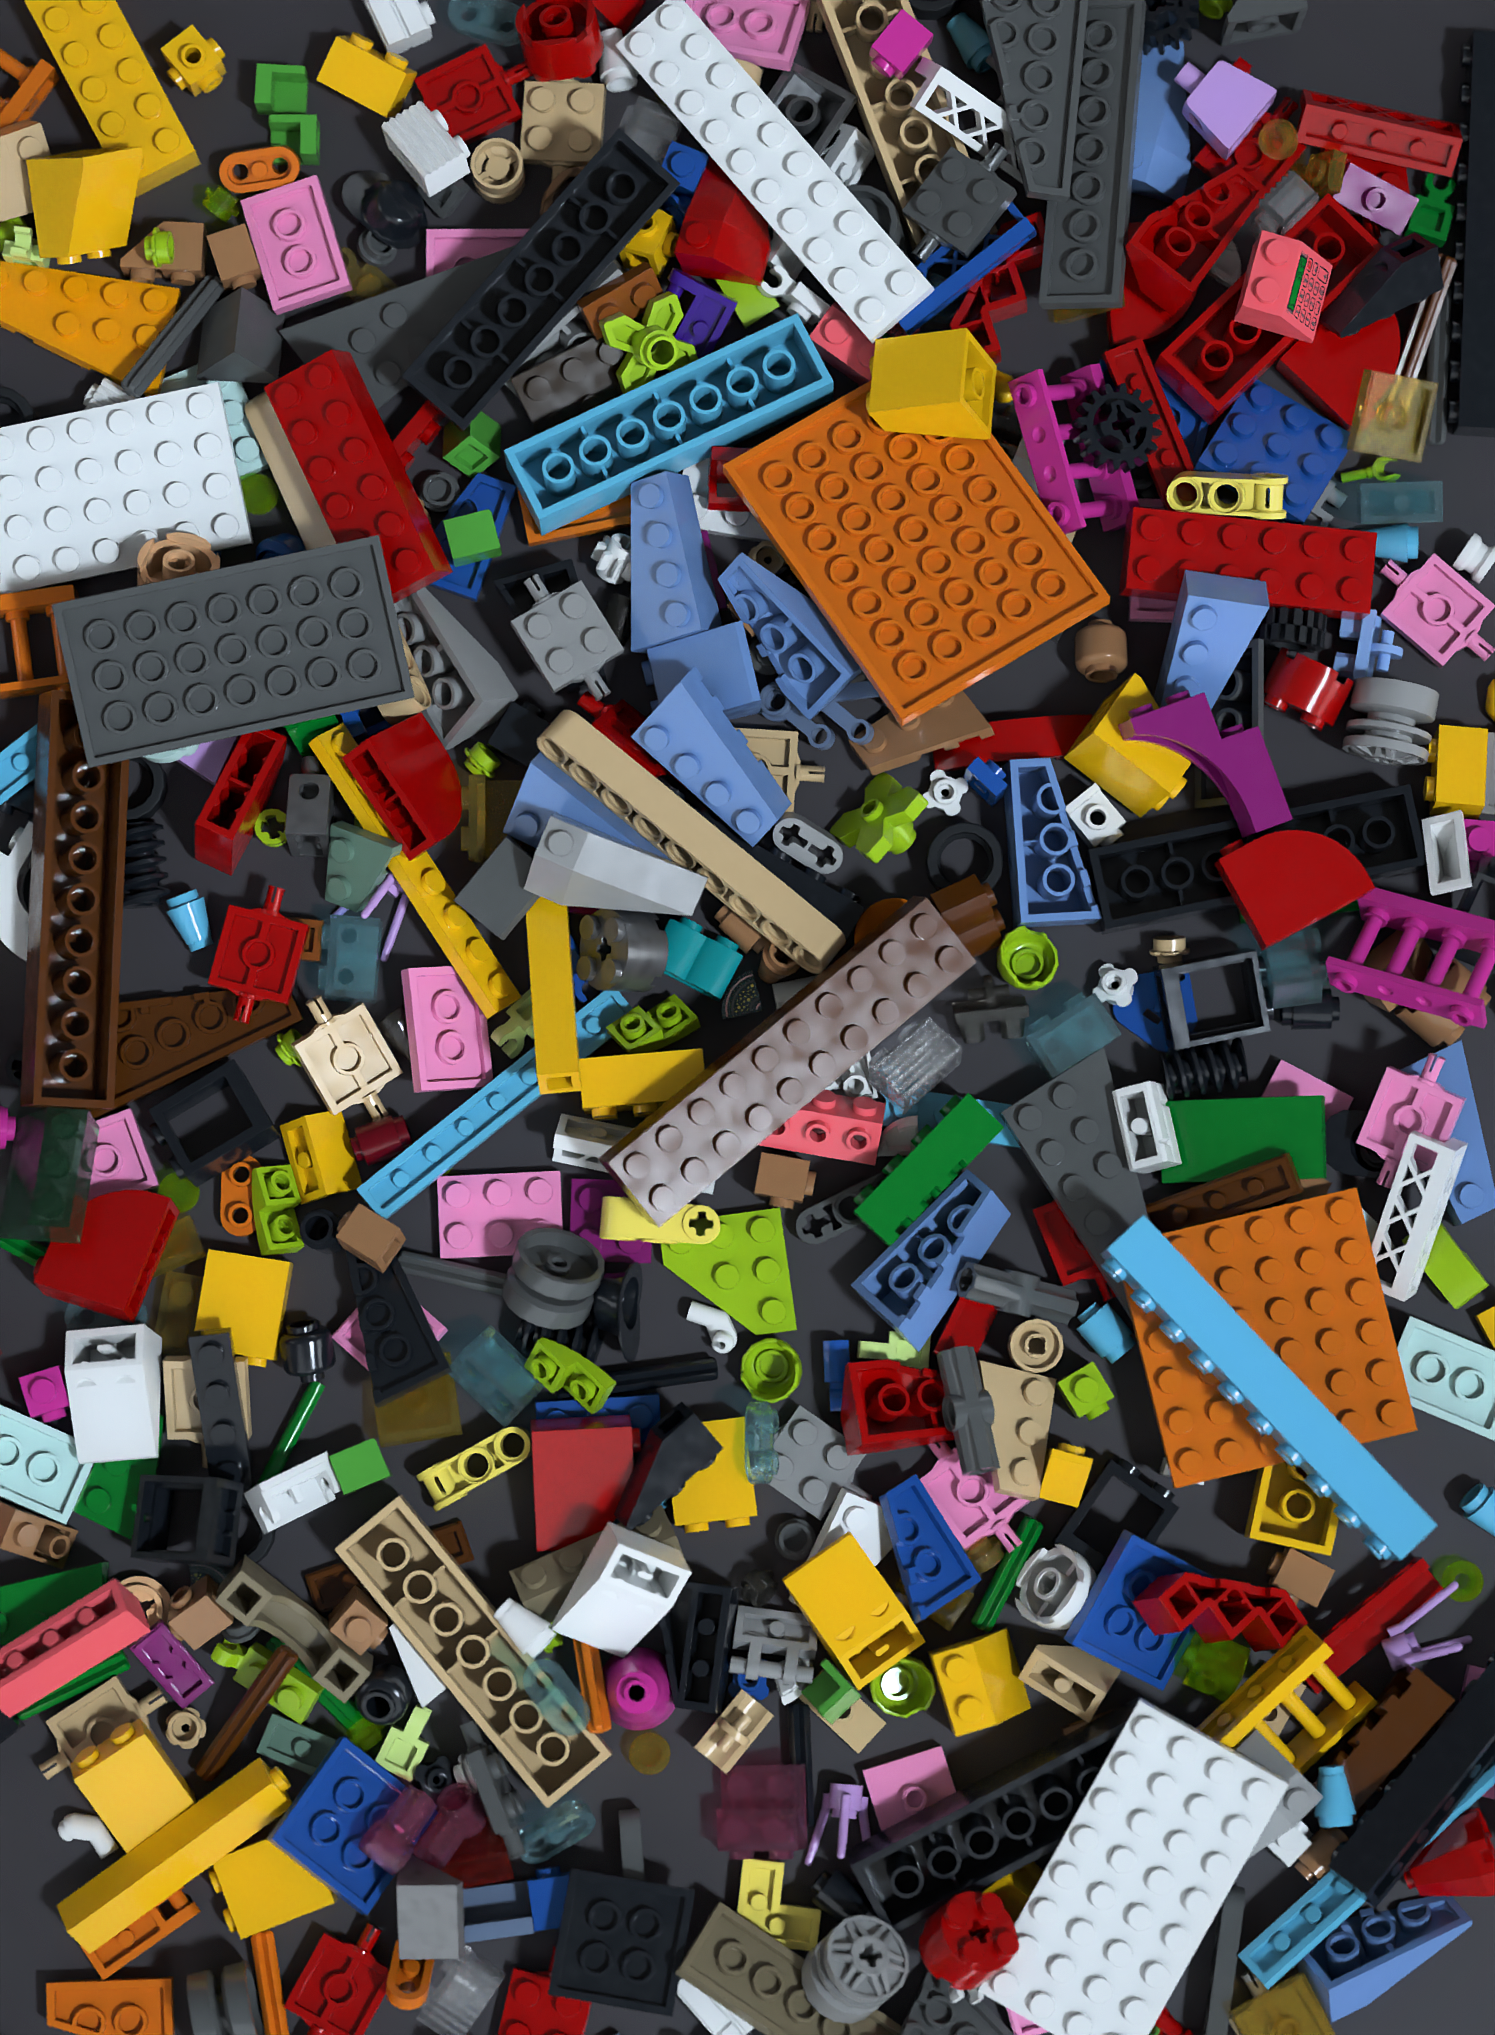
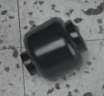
M317 1319L300 1320L288 1324L286 1332L278 1339L284 1371L288 1375L300 1377L302 1383L322 1380L325 1378L324 1372L332 1368L336 1363L331 1331L328 1327L319 1325Z
M382 1663L373 1666L371 1674L355 1693V1705L359 1713L367 1721L375 1725L386 1726L396 1723L404 1716L413 1697V1686L408 1674L394 1664Z

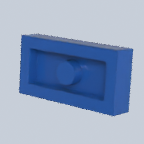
M977 757L966 768L964 779L967 781L968 786L992 808L1004 796L1008 786L1003 780L1006 777L1004 771L992 760L988 759L986 762H983Z

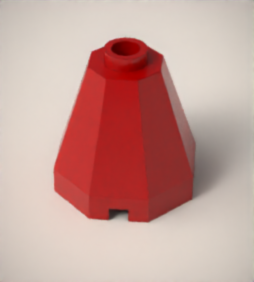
M1479 1806L1463 1812L1420 1852L1403 1874L1409 1889L1416 1888L1420 1896L1495 1895V1849L1490 1839L1492 1837L1490 1828Z

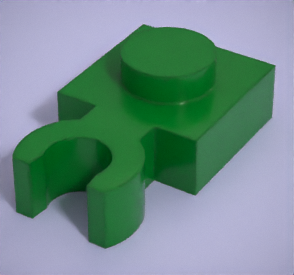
M1429 172L1422 184L1423 196L1418 194L1415 196L1420 200L1407 222L1404 236L1406 237L1416 232L1437 247L1442 248L1447 240L1455 209L1454 205L1444 202L1450 198L1455 189V179L1450 178L1444 190H1439L1433 185L1435 173Z

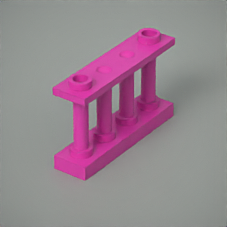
M1089 364L1060 377L1062 384L1047 385L1043 369H1036L1009 381V389L1040 500L1064 534L1067 535L1087 527L1085 519L1095 517L1100 518L1103 532H1111L1125 527L1127 513L1133 507H1140L1131 473H1124L1120 466L1117 471L1110 474L1107 470V463H1103L1096 469L1093 467L1095 457L1092 454L1084 457V462L1069 464L1063 440L1074 439L1081 434V429L1073 427L1072 423L1058 424L1052 401L1067 400L1072 421L1078 417H1083L1076 411L1077 406L1082 402H1087L1085 397L1095 390L1099 393V389L1106 384L1100 364ZM1100 407L1095 414L1093 426L1097 425L1099 421L1097 413L1101 411ZM1079 443L1082 453L1086 446L1084 443ZM1089 478L1095 501L1080 503L1074 483L1075 479Z
M1375 888L1369 894L1359 898L1358 905L1361 920H1364L1365 923L1347 961L1328 956L1325 964L1330 985L1345 993L1356 992L1444 1017L1460 1026L1472 1025L1485 1029L1487 1024L1484 1000L1479 999V996L1495 964V920ZM1389 927L1403 931V935L1385 972L1363 966L1380 928ZM1425 937L1442 942L1424 982L1401 977L1420 938ZM1464 948L1481 953L1463 993L1440 988L1458 949Z

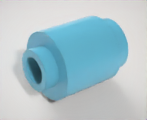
M1094 1302L1077 1317L1082 1324L1076 1330L1101 1359L1106 1357L1111 1364L1136 1344V1341L1130 1336L1133 1333L1132 1330L1108 1302L1102 1307L1097 1302Z

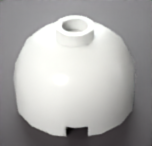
M1054 1544L1057 1548L1050 1550L1041 1548L1025 1562L1016 1582V1586L1021 1588L1020 1600L1015 1598L1016 1607L1024 1618L1049 1630H1064L1070 1628L1076 1615L1081 1611L1097 1576L1090 1563L1082 1555L1062 1544Z

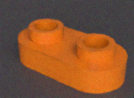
M286 145L240 150L230 153L222 161L219 176L222 184L234 193L273 189L292 183L300 173L301 162L298 154ZM276 158L286 160L288 169L285 172H279L274 168L273 163ZM235 165H245L248 169V176L245 178L237 177L234 173Z
M251 1156L235 1163L221 1174V1223L227 1232L237 1237H248L256 1232L252 1204V1170L262 1166ZM240 1167H245L249 1171V1178L245 1182H237L235 1179V1172ZM239 1208H244L248 1212V1219L244 1223H236L233 1217L234 1212Z
M398 1939L394 1946L389 1969L386 1996L393 2006L402 2010H413L422 2006L427 2000L435 1959H419L418 1961L415 1959H399Z

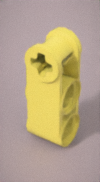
M1184 471L1176 475L1168 486L1166 493L1167 502L1172 509L1179 512L1250 516L1258 519L1286 518L1287 511L1283 509L1284 484L1288 483V475L1279 473L1242 474ZM1184 482L1192 484L1197 490V499L1189 502L1180 499L1176 492L1177 485ZM1225 484L1232 485L1238 492V500L1230 504L1224 503L1217 495V488ZM1268 488L1270 489V502H1269V504H1268V502H1267V501H1268Z
M602 1197L599 1234L601 1239L640 1240L642 1242L663 1244H708L715 1240L720 1232V1219L716 1212L708 1206L687 1204L663 1225L657 1227L646 1220L630 1198ZM699 1214H706L707 1220L714 1224L712 1229L705 1230L704 1236H698L696 1228L690 1227L691 1221H697Z
M518 1426L504 1428L454 1457L447 1458L416 1475L418 1482H424L435 1502L433 1505L434 1511L437 1512L468 1495L467 1493L529 1458L532 1453L531 1434L528 1430ZM510 1433L520 1435L525 1443L522 1454L517 1457L508 1455L503 1448V1441ZM475 1453L482 1454L488 1461V1470L482 1477L472 1475L467 1468L469 1457Z

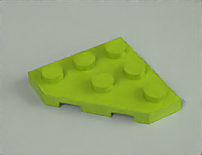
M780 1208L718 1216L721 1224L719 1235L708 1244L661 1243L663 1265L729 1314L754 1335L759 1336L797 1330ZM700 1218L690 1223V1227L696 1228L698 1236H704L705 1230L712 1229L714 1225L707 1218Z

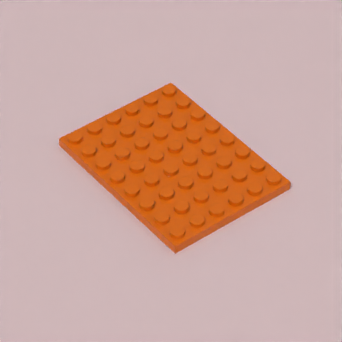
M871 381L727 462L723 465V473L894 717L903 726L1110 603V596L992 433L991 439L980 440L884 431L873 417L868 414L866 409V395L871 390Z

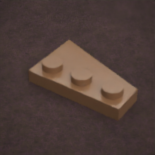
M962 690L903 726L899 724L892 712L888 713L872 724L874 737L868 744L858 745L851 740L848 741L853 751L873 776L918 761L922 754L943 747L945 751L960 747L959 742L976 736L984 739L995 734L991 725ZM866 729L855 735L856 739L862 738L866 734Z

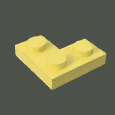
M743 1857L737 1914L788 1949L811 1951L818 1944L821 1909L780 1903L784 1861Z

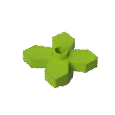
M670 291L649 299L641 324L621 312L599 321L605 343L611 347L628 352L616 372L623 394L653 381L656 371L667 369L672 372L698 360L694 345L676 339L673 336L684 315L677 295Z
M882 772L877 774L865 788V800L861 808L844 813L829 832L848 848L855 846L865 858L876 864L887 852L897 855L910 848L916 838V831L913 829L912 821L919 816L929 802L917 790L910 786L902 789V786L892 776Z

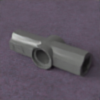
M966 1262L965 1266L958 1271L955 1283L958 1288V1296L967 1300L995 1306L996 1310L1027 1318L1035 1316L1068 1325L1072 1317L1076 1316L1079 1304L1076 1298V1291L1070 1288L1039 1281L1040 1277L1009 1269L1001 1271L971 1262Z
M959 1346L941 1351L937 1354L945 1392L942 1401V1415L947 1430L954 1434L962 1475L975 1476L996 1471L1000 1468L991 1428L995 1417L994 1404L990 1393L987 1390H983L974 1347Z

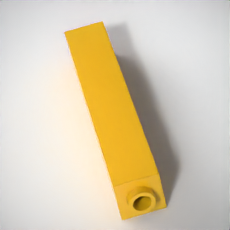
M540 896L526 913L539 1092L541 1095L582 1091L568 906L559 905Z
M260 1757L58 1903L56 1906L67 1933L91 1954L279 1817L292 1804L286 1791L291 1785L285 1774L279 1767L275 1766L271 1769Z

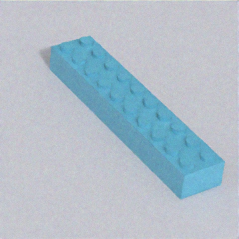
M1144 1215L1135 1220L1100 1253L1106 1260L1101 1266L1108 1275L1117 1283L1124 1280L1134 1290L1130 1297L1145 1313L1148 1314L1154 1311L1163 1321L1159 1325L1162 1332L1173 1343L1183 1342L1191 1350L1192 1353L1188 1358L1194 1366L1204 1375L1212 1373L1221 1382L1217 1389L1233 1406L1236 1403L1238 1405L1242 1404L1250 1413L1246 1417L1249 1424L1261 1436L1270 1434L1278 1442L1279 1445L1275 1448V1451L1291 1467L1294 1465L1300 1466L1308 1474L1304 1479L1305 1483L1320 1498L1323 1496L1329 1497L1337 1505L1333 1512L1348 1528H1359L1366 1536L1362 1543L1379 1560L1383 1558L1385 1560L1401 1561L1437 1526Z

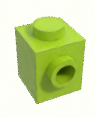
M1093 1361L1056 1382L1057 1389L1075 1419L1086 1415L1089 1421L1093 1420L1110 1409L1107 1401L1115 1397Z

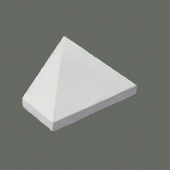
M1458 810L1421 819L1431 895L1435 896L1472 887L1463 812Z

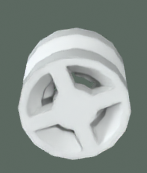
M1474 532L1452 567L1458 571H1467L1471 574L1472 580L1479 584L1495 562V546H1487L1482 542L1481 536Z

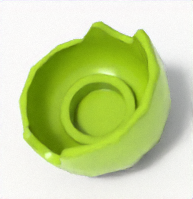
M1019 926L1006 933L997 950V969L1001 977L1009 985L1017 989L1038 990L1051 982L1059 966L1057 949L1048 939L1046 933L1029 930L1026 926Z
M765 1338L753 1343L742 1356L740 1379L753 1399L773 1404L788 1398L799 1386L802 1377V1363L797 1352L785 1340Z
M907 1655L869 1682L873 1702L884 1713L896 1717L900 1716L901 1718H908L921 1710L926 1711L930 1707L936 1692L933 1675L921 1660L911 1655Z

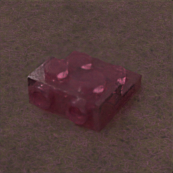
M805 1764L734 1765L727 1774L721 1770L722 1808L717 1809L718 1851H729V1859L733 1860L754 1859V1851H769V1859L780 1860L793 1859L794 1851L807 1848Z

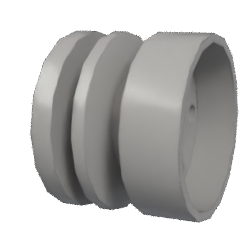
M1380 677L1357 678L1353 685L1350 708L1367 717L1366 719H1354L1347 722L1346 729L1355 735L1344 738L1342 749L1347 753L1382 765L1426 764L1429 751L1420 746L1431 743L1432 736L1428 732L1415 727V724H1426L1435 721L1440 694L1426 686L1397 679Z
M864 1915L844 1919L808 1952L802 1965V1986L806 1997L821 2015L834 2022L851 2024L864 2020L903 1986L909 1972L908 1952L898 1933L891 1925L882 1920Z

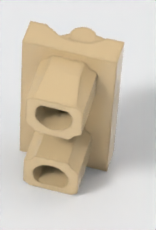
M741 1689L694 1748L727 1774L774 1715Z

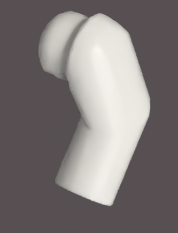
M692 1301L686 1320L706 1326L712 1341V1348L716 1352L722 1354L730 1352L737 1343V1333L729 1314L723 1310Z
M75 1812L66 1815L58 1825V1833L63 1840L72 1841V1839L90 1841L100 1859L119 1849L105 1824L97 1816Z

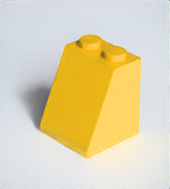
M142 147L83 149L26 160L40 258H57L58 265L82 262V254H87V259L111 256L110 249L127 246L143 156Z
M967 328L875 340L874 356H871L869 362L872 380L871 390L866 395V409L868 414L873 417L884 431L980 440L991 439L997 365Z
M1134 673L1104 699L1064 756V759L1138 817H1142L1152 808L1159 811L1169 797L1174 799L1187 783V779L1183 775L1191 765V762L1182 755L1156 744L1141 741H1123L1118 725L1130 719L1128 711L1150 703L1154 710L1159 709L1142 678Z
M1007 1628L928 1651L951 1731L956 1737L997 1725L1031 1708L1024 1682L1018 1679L1021 1672Z

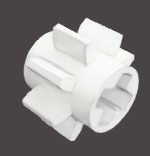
M622 533L613 534L612 537L605 535L602 542L598 541L591 555L592 559L598 561L596 566L597 574L603 580L612 584H621L624 580L630 582L631 537Z

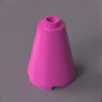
M633 1647L624 1658L614 1655L604 1665L603 1675L610 1717L617 1725L630 1730L651 1729L667 1720L675 1710L666 1658L663 1654L651 1648ZM641 1685L644 1688L645 1696L642 1700L630 1698L629 1689L631 1686Z

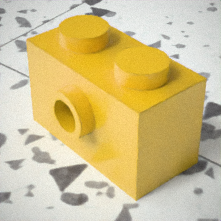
M352 32L351 36H336L316 80L386 118L396 117L417 75V72L407 67L409 61L391 51H387L384 55L372 48L374 42L358 33Z
M1450 725L1438 726L1434 737L1431 739V743L1426 745V750L1429 751L1427 762L1432 763L1431 776L1425 777L1423 800L1430 801L1429 815L1438 816L1461 810L1464 818H1479L1485 806L1488 729Z

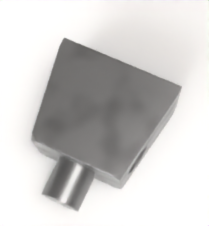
M316 756L303 757L301 774H291L289 777L285 835L291 856L328 858L330 827L334 823L335 790L329 775H325L326 771Z

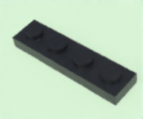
M231 1327L189 1332L188 1342L209 1476L244 1483L243 1490L252 1489L255 1481Z

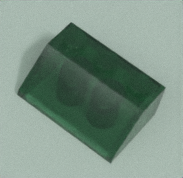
M47 1107L18 1119L0 1220V1238L81 1243L100 1128L89 1110Z

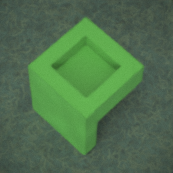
M257 63L254 103L258 114H306L309 82L306 67L300 65Z
M270 114L268 116V124L271 129V146L286 145L292 148L298 154L301 165H320V124L317 114ZM276 158L273 163L274 165H288L283 158Z
M482 411L463 432L457 429L451 422L447 423L444 427L443 459L473 479L477 473H481L500 458L501 426Z
M486 509L443 520L455 567L502 555L491 510Z
M374 1438L329 1456L344 1495L393 1476L390 1468L386 1465L377 1440Z
M825 1658L820 1663L825 1670L801 1693L817 1709L821 1716L832 1725L861 1695Z

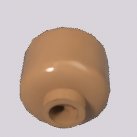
M1095 619L1076 633L1074 638L1075 665L1077 670L1086 676V679L1099 683L1109 682L1116 679L1118 674L1125 670L1128 664L1127 637L1124 630L1113 625L1110 620Z

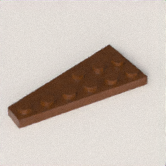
M230 990L119 1003L114 1109L102 1111L72 1109L78 1124L83 1126L304 1021L293 996L291 995L289 1006L269 1000L255 1001L249 1024H243L241 1020L240 1022L232 1020L239 997Z

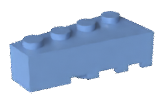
M664 471L631 483V652L647 654V649L722 626L689 476Z
M1185 570L1154 694V700L1159 708L1167 706L1165 698L1186 690L1189 691L1191 697L1205 693L1210 709L1213 708L1270 607L1265 581Z
M694 666L632 734L631 738L747 843L754 847L792 803L762 760L757 761L746 745L748 740L740 729L736 730L723 712L724 706L716 695L712 696L701 681L703 676Z
M541 751L530 762L503 833L537 848L550 816L558 813L673 862L547 759Z
M1051 759L1009 760L1002 766V770L1006 774L1003 780L1008 784L1004 793L1013 928L1019 926L1030 928L1095 924L1102 919V916L1090 888L1091 882L1078 851V842L1067 817L1066 805Z
M1462 1040L1434 1053L1438 1055L1437 1057L1441 1056L1446 1059L1436 1082L1445 1090L1466 1098L1450 1139L1456 1138L1468 1143L1446 1206V1211L1454 1227L1495 1208V1187ZM1428 1056L1401 1069V1071L1408 1074L1421 1075Z
M966 1169L851 1286L875 1313L919 1352L958 1295V1288L955 1285L958 1271L965 1266L966 1262L975 1264L980 1262L1011 1213L985 1183Z

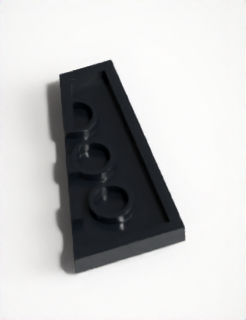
M346 1250L353 1292L356 1296L360 1329L365 1344L366 1361L372 1381L374 1403L377 1408H380L452 1372V1369L397 1255H395L385 1272L382 1273Z

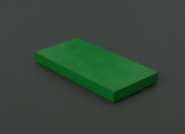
M1325 1096L1167 1101L1165 1103L1170 1108L1182 1164L1161 1170L1163 1184L1206 1183L1288 1152L1291 1155L1300 1180L1327 1179Z

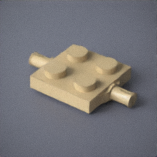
M574 78L551 80L548 82L525 81L520 145L523 164H542L551 168L552 181L561 172L569 168L586 166L603 147L606 102L605 84L582 83L574 80Z
M735 728L736 730H741L748 740L746 745L757 761L762 760L792 803L784 813L794 812L795 792L800 781L824 783L825 766L801 765L797 752L799 731Z
M321 995L313 997V1000L309 999L306 1005L309 1007L317 1024L308 1034L290 1045L329 1113L335 1116L351 1105L364 1103L373 1121L388 1116L389 1113L377 1094L387 1082L402 1074L403 1071L364 1003L357 1002L343 1012L331 1015Z
M191 1355L166 1356L163 1360L167 1440H190L201 1444L202 1467L208 1468ZM235 1356L249 1440L252 1436L248 1356Z
M116 1675L45 1721L57 1740L59 1753L39 1764L41 1772L55 1763L57 1764L43 1775L49 1780L69 1766L71 1769L70 1763L74 1761L79 1752L89 1746H98L109 1739L111 1733L117 1727L128 1722L132 1724L139 1718L143 1720L160 1746H162L150 1727L148 1714L163 1704L168 1703L166 1696H163L150 1704L152 1700L163 1694L162 1690L158 1687L138 1701L129 1694L119 1676Z

